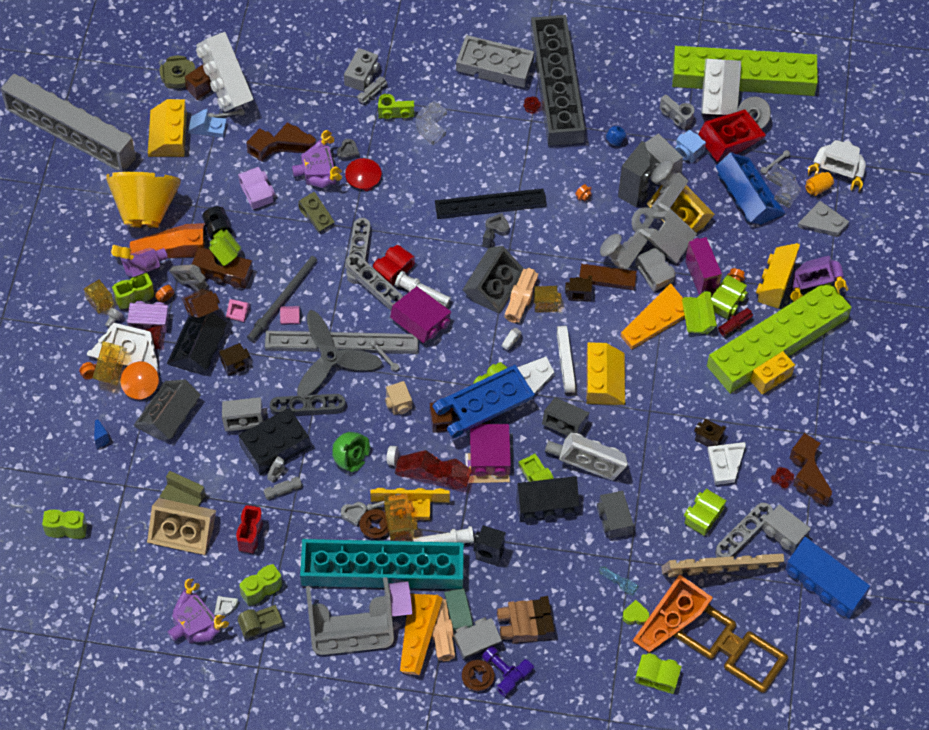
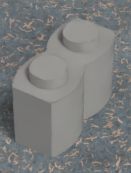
M657 248L636 256L635 261L639 272L645 277L646 282L654 292L668 286L670 283L672 284L676 275L674 268L665 262L666 258L663 252H659Z

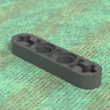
M340 394L275 397L270 401V411L273 415L286 410L287 403H289V408L295 416L338 414L345 409V398ZM315 401H320L323 405L320 408H314L312 404ZM335 401L339 402V406H335ZM296 402L303 404L301 409H294L292 406ZM277 404H281L279 410L276 408Z

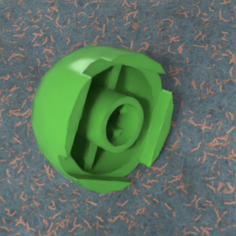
M356 432L341 434L333 443V460L344 470L350 472L359 470L365 463V461H362L365 455H369V439Z

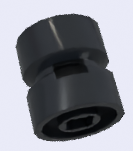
M214 206L203 212L202 219L211 240L214 239L213 236L220 230L223 232L228 230L232 234L233 230L223 207Z

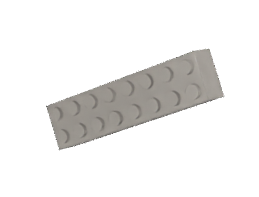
M13 74L1 87L6 110L115 170L125 172L136 159L133 140L128 133L117 130L115 126L106 124L97 116L93 117L84 109L77 108L69 101L58 98L54 93L45 91L38 84L34 85L25 77Z

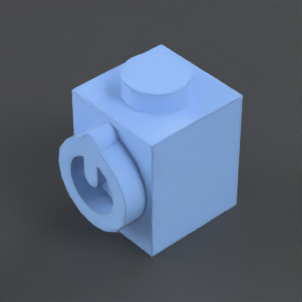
M691 130L677 138L675 150L683 156V160L693 163L704 153L706 142Z

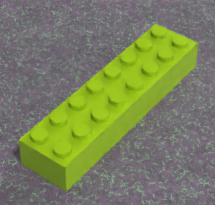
M675 46L672 87L703 89L705 59L741 61L739 91L815 95L817 87V54Z
M830 283L821 284L709 354L707 367L726 390L732 393L751 380L753 370L782 351L789 357L849 318L852 307Z

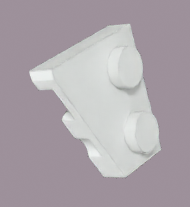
M547 357L517 367L534 394L537 391L539 392L544 384L554 376V370Z
M745 442L708 447L707 451L715 485L735 482L745 449Z

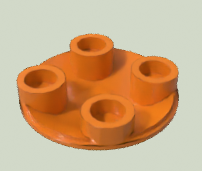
M143 361L128 365L121 375L123 391L129 397L137 400H143L151 396L160 383L156 369L151 364Z

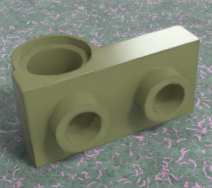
M315 191L299 200L298 207L301 213L306 218H309L318 233L334 224L335 221Z
M276 605L257 612L253 609L246 610L239 614L237 618L244 639L283 626Z

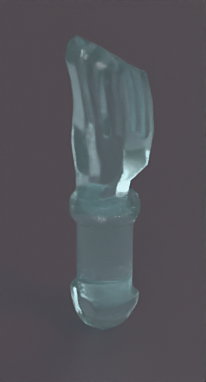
M606 566L599 568L601 575L609 578L613 583L619 584L620 589L625 593L633 596L636 589H638L639 585L627 578L620 577L619 574L617 575Z

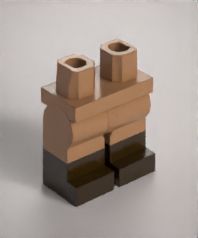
M548 596L540 597L538 600L508 602L507 607L497 609L498 622L509 621L508 626H500L502 640L512 639V644L553 640L555 631Z

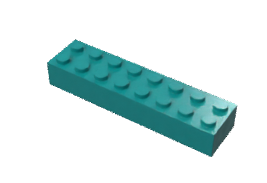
M302 539L301 586L384 588L383 578L387 577L388 584L408 581L409 588L463 589L464 543Z

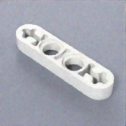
M557 326V342L564 392L573 393L575 392V381L567 326Z

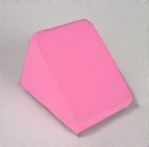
M230 299L226 318L244 322L250 303Z

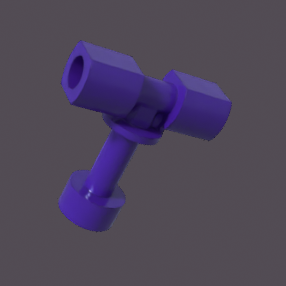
M492 645L484 652L482 658L487 663L492 661L504 673L502 676L504 680L497 685L496 690L503 697H506L515 689L516 683L520 679L524 680L534 670V666L530 661L524 659L517 667L514 665L509 667L497 656L499 651Z

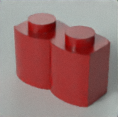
M397 244L394 247H390L384 257L377 259L373 264V268L393 286L401 271L406 274L414 266L415 256Z
M246 505L242 510L241 524L236 533L239 551L254 553L258 546V534L263 526L260 507Z

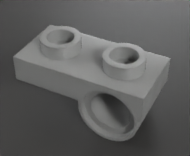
M666 94L661 98L659 107L661 112L670 117L682 129L686 130L693 122L694 107L689 103L678 105Z

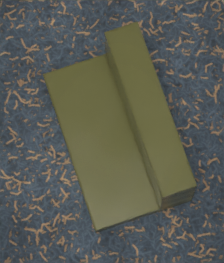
M169 471L166 476L167 485L159 497L161 499L200 506L206 493L204 486Z

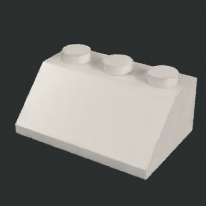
M705 59L701 113L728 115L737 112L741 61Z
M572 432L564 440L559 458L563 462L611 481L627 467L625 453L620 452L616 448L604 446L599 441L589 440L581 434Z

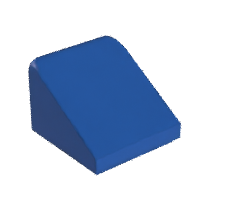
M98 419L95 420L94 441L97 449L108 444L110 441L107 431Z

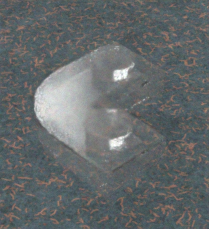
M432 101L420 110L416 116L418 133L432 145L446 136V131L436 122L447 115V110L437 101Z
M775 162L766 179L781 187L774 200L790 208L801 188L795 180L796 175Z

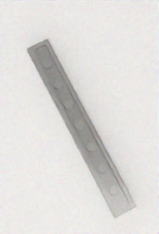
M266 331L265 350L319 352L309 332ZM330 332L334 347L338 350L354 349L368 353H379L375 347L370 345V341L375 339L377 345L384 353L418 354V339L412 334Z

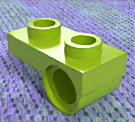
M383 94L379 97L378 119L414 117V101H395L391 94Z
M536 453L518 462V466L528 482L554 479L551 471L548 468H544Z

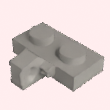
M196 265L173 266L169 271L180 284H189L195 291L205 290L208 286L200 268Z

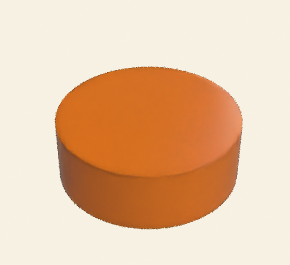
M166 285L156 293L155 297L161 303L166 302L173 296L174 289L170 285Z

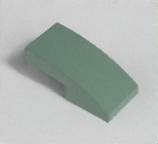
M464 588L444 592L453 631L466 625L468 628L472 627V619Z

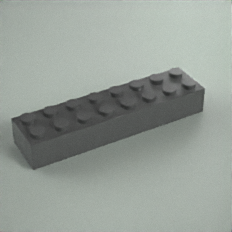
M566 15L531 17L530 32L547 144L550 146L584 143L585 127Z

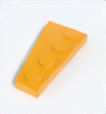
M671 283L621 332L622 339L631 350L685 319L682 303L683 297Z
M410 594L412 614L406 616L400 671L404 674L420 675L443 599L439 595Z

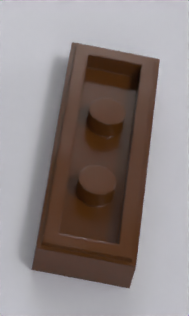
M581 263L579 277L588 279V276H592L593 285L634 290L637 271Z

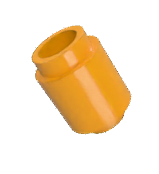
M821 172L808 179L805 187L809 194L817 196L830 189L834 184V180L829 172Z

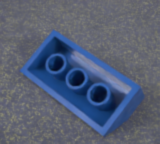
M730 152L715 166L719 172L718 176L726 183L727 190L735 197V202L744 211L747 221L761 225L785 214V211L750 158Z
M807 537L803 538L788 560L785 568L790 577L798 579L807 590L815 592L823 602L829 603L840 615L846 616L849 619L864 603L870 588L869 584Z

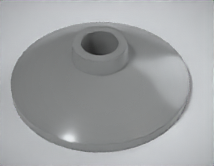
M750 97L739 105L737 112L746 109L752 118L754 114L758 113L754 121L761 129L768 124L771 110L769 104L764 99Z

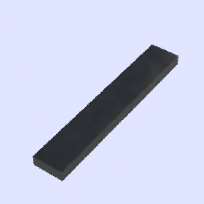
M544 188L435 200L437 219L546 207Z

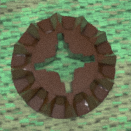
M369 510L360 519V529L363 535L368 536L370 539L378 538L380 540L381 537L387 536L389 530H391V519L382 510ZM371 522H374V523L380 522V523H379V528H377V527L372 528V523H371Z
M483 660L470 661L462 670L463 684L469 690L472 689L476 692L486 691L494 681L492 666ZM474 670H475V672H477L479 675H480V674H484V675L481 676L482 682L479 681L477 678H476V679H472V678H474V675H475V674H474Z

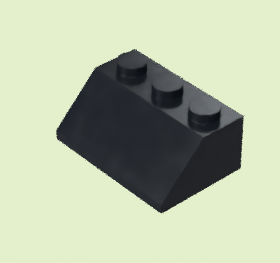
M214 312L196 318L194 315L188 316L167 364L193 373L207 370L211 364L210 361L213 354L217 351L219 340L225 333L224 329L227 323Z
M577 476L517 483L516 504L519 522L525 521L530 523L539 519L553 520L556 517L571 518L578 515Z

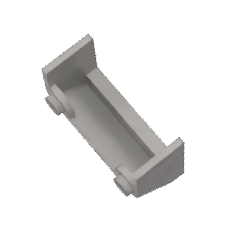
M387 577L383 578L385 596L376 597L371 600L369 613L329 617V610L324 604H312L310 586H306L312 649L315 653L326 655L389 647L393 643L394 635Z

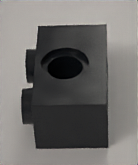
M483 525L481 531H477L474 538L475 545L473 551L476 552V560L499 566L505 550L506 532Z

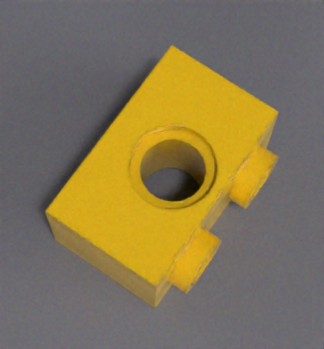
M782 351L755 368L750 381L763 395L790 378L795 364Z

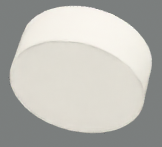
M390 446L388 448V465H397L398 446Z

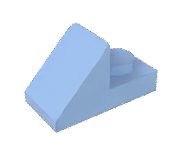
M204 109L191 116L188 133L224 138L227 119L209 117L208 109Z

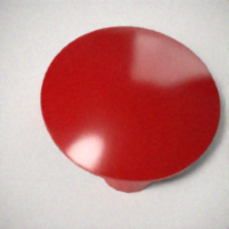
M367 158L352 161L345 170L346 182L364 191H370L380 181L382 175L380 166L375 161Z

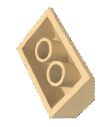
M158 498L152 505L147 543L205 555L214 529L216 510Z

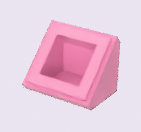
M300 306L280 307V323L300 324Z

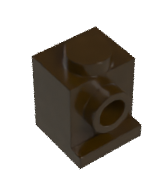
M588 276V279L581 277L570 278L569 282H565V293H568V300L591 302L592 276Z
M704 419L703 423L698 422L695 427V441L707 447L718 446L725 435L726 426L723 425L721 427Z

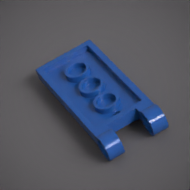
M513 365L454 394L437 400L432 407L437 415L445 414L450 408L454 409L460 421L452 423L447 428L448 433L454 439L461 436L465 431L534 399L535 394L517 366Z

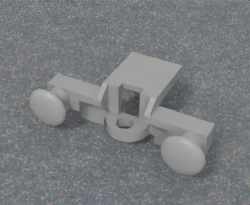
M663 161L653 170L651 180L654 183L660 182L663 185L659 191L661 194L651 208L643 207L634 213L632 217L634 236L630 237L627 242L624 241L621 245V235L613 234L600 247L601 256H609L612 259L611 261L620 269L629 268L647 240L663 252L671 262L677 263L687 249L689 241H692L697 234L670 209L688 183V180L681 173H674L671 170L673 167L672 161ZM641 214H644L645 221L643 224L640 222ZM654 219H663L665 222L658 231L648 228Z

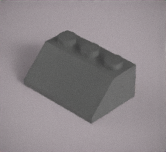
M641 141L621 168L618 197L634 207H637L640 202L643 203L648 196L647 189L650 184L648 179L651 175V163L646 144Z
M504 246L488 248L462 290L474 303L500 313L510 297L514 285H517L524 268Z
M186 379L164 381L134 426L159 440L171 439L176 434L178 426L186 420L190 409L197 404V399L201 394Z

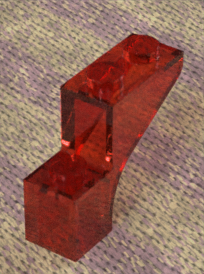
M427 450L400 456L395 470V474L400 477L434 480L447 485L453 490L467 487L472 469L456 458L441 461Z

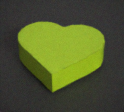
M635 600L623 611L622 618L626 624L637 623L644 625L649 618V612Z

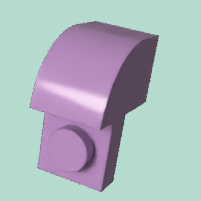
M408 581L389 583L392 616L412 614Z

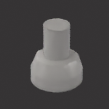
M110 308L108 312L109 319L105 326L110 328L113 323L120 321L124 315L118 310Z

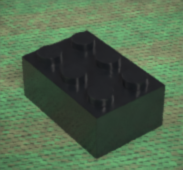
M290 408L238 435L240 447L259 475L270 470L277 456L285 462L310 448L309 436Z

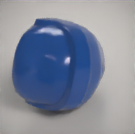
M613 126L606 133V140L613 146L621 145L626 137L625 130L620 126Z

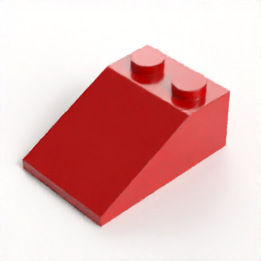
M746 109L706 121L698 133L701 139L706 142L705 147L717 162L722 161L730 152L734 154L742 152L766 136Z

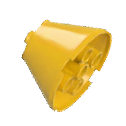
M115 172L112 173V177H109V174L106 175V181L124 225H130L133 228H141V225H148L149 228H159V224L181 185V179L170 175L155 177V173Z

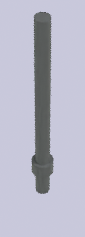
M311 256L264 316L256 321L255 327L247 336L250 341H254L257 335L265 330L269 320L316 263V257Z

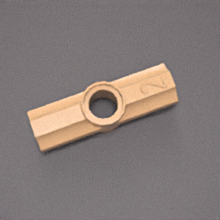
M523 269L517 285H514L510 302L504 316L509 322L520 323L526 306H529L533 289L538 279V273L534 269Z
M442 599L432 632V639L435 640L438 661L445 662L454 659L455 652L452 640V622L449 619L446 599Z

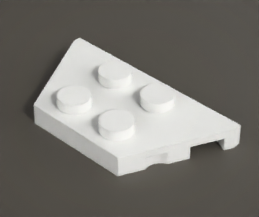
M113 323L108 332L98 340L95 347L87 352L89 357L124 366L138 361L147 362L159 373L153 336L149 331Z

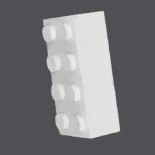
M226 32L207 38L196 45V52L204 63V71L210 77L211 88L218 96V105L224 112L254 100Z

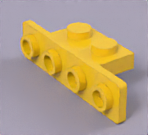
M376 488L370 490L371 502H381L395 497L396 494L403 495L402 501L390 502L391 520H430V502H450V490L442 488L435 490H425L423 488L406 490L404 488L386 490L385 488Z

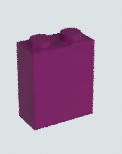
M707 237L695 238L688 243L685 263L698 294L700 295L705 291L711 292V295H713L720 286L722 273Z
M416 286L392 305L390 318L421 342L425 343L429 339H433L441 329L448 327L451 311Z
M480 424L470 429L471 475L478 477L510 475L509 424Z

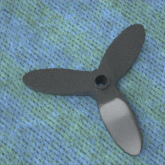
M313 310L308 312L307 325L309 333L321 357L308 369L297 388L298 396L312 394L325 380L332 367L338 366L352 371H372L382 365L381 359L374 354L354 349L338 350L335 348L329 329L322 317Z

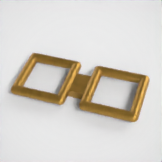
M710 605L704 611L726 625L710 649L683 633L684 628L673 635L708 659H713L720 650L729 656L724 664V668L762 693L767 691L788 660L786 653L751 631L746 632L743 638L732 633L736 627V622ZM750 641L778 658L762 683L734 666Z

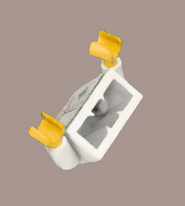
M835 140L831 145L819 149L813 161L814 165L808 167V176L811 171H815V175L819 174L818 167L821 166L820 168L851 178L856 177L850 186V190L852 191L854 185H857L859 187L858 192H860L863 186L861 179L864 176L866 162L862 155L859 154V147L853 146L849 141L841 142Z

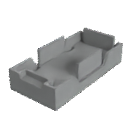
M466 35L456 61V71L471 75L479 72V78L498 83H503L504 79L507 84L525 87L531 64L534 61V51Z

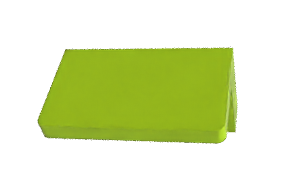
M704 291L697 298L684 297L682 299L688 333L708 334L717 327L711 292Z

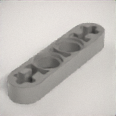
M359 218L354 222L349 255L357 254L365 261L371 231L370 222L366 218ZM361 225H364V226H365V227L363 228V234L360 233V227H361ZM363 240L365 244L357 246L355 241ZM356 261L350 263V265H352V266H353L354 264L357 266V262H356ZM346 270L347 280L350 283H360Z
M351 254L347 257L345 262L347 271L391 310L392 305L396 303H391V300H400L403 297L401 293L361 256ZM351 262H357V266L355 264L353 266L350 265ZM369 272L373 278L366 280L362 274ZM383 285L385 286L386 291L379 292L377 291L376 286Z
M767 503L758 504L717 545L716 557H734L762 529L765 519L773 512L772 507ZM760 511H767V514H763L759 520ZM747 522H753L755 523L756 528L750 530L745 526V524ZM736 534L741 535L743 541L735 542L732 537ZM730 544L731 547L729 548L728 554H722L721 550H725Z

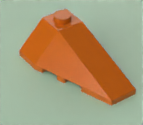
M184 224L131 241L130 254L147 248H153L155 251L164 248L168 258L195 257L198 247L205 248V224Z
M679 574L633 641L650 653L702 615L713 597Z

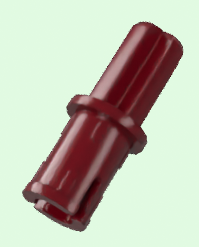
M745 308L737 315H732L730 320L718 327L719 333L725 337L736 328L740 329L743 323L753 317L752 311Z

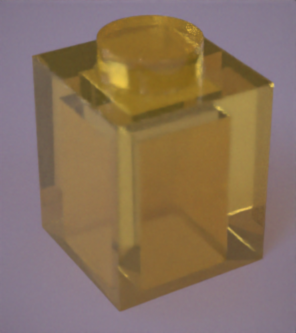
M100 279L83 289L86 300L98 314L114 305L112 294Z
M534 286L535 312H557L558 304H561V293L557 292V286Z

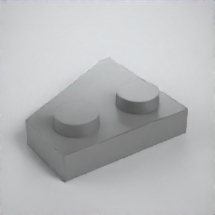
M821 201L798 223L800 229L808 227L815 229L814 232L827 233L838 237L849 225L847 219Z

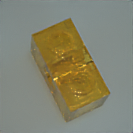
M103 341L93 379L117 385L127 348Z
M407 493L384 497V509L390 541L414 538L417 522L416 518H412L411 512H414L413 501L408 500Z

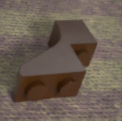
M287 122L275 136L259 128L246 142L247 153L262 162L267 156L275 152L305 153L317 143V140L311 134H306L299 127Z
M804 433L792 448L789 457L794 464L803 467L795 477L793 486L799 492L812 497L816 503L827 506L832 490L815 462V455L818 453L821 443Z

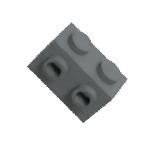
M555 397L544 410L542 424L567 436L571 432L581 434L587 427L589 412Z
M623 490L600 495L597 511L603 517V531L608 533L609 539L632 534L634 524Z

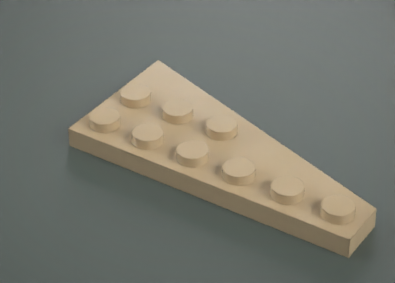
M784 554L758 555L756 558L742 556L737 557L735 560L734 557L699 559L696 563L693 559L679 561V563H676V560H669L662 566V575L668 574V578H672L688 572V576L699 575L703 571H707L708 574L720 573L723 569H727L728 572L740 571L739 567H747V570L759 569L760 565H767V568H776L784 562Z

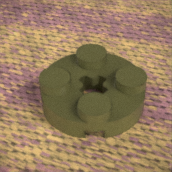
M171 56L166 59L163 65L161 64L159 69L160 78L169 89L186 87L184 76L194 71L195 65L184 56ZM176 70L181 72L180 74H174Z

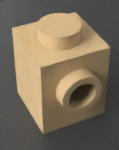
M404 381L386 387L387 398H385L387 408L392 409L394 415L405 414L412 409V399Z

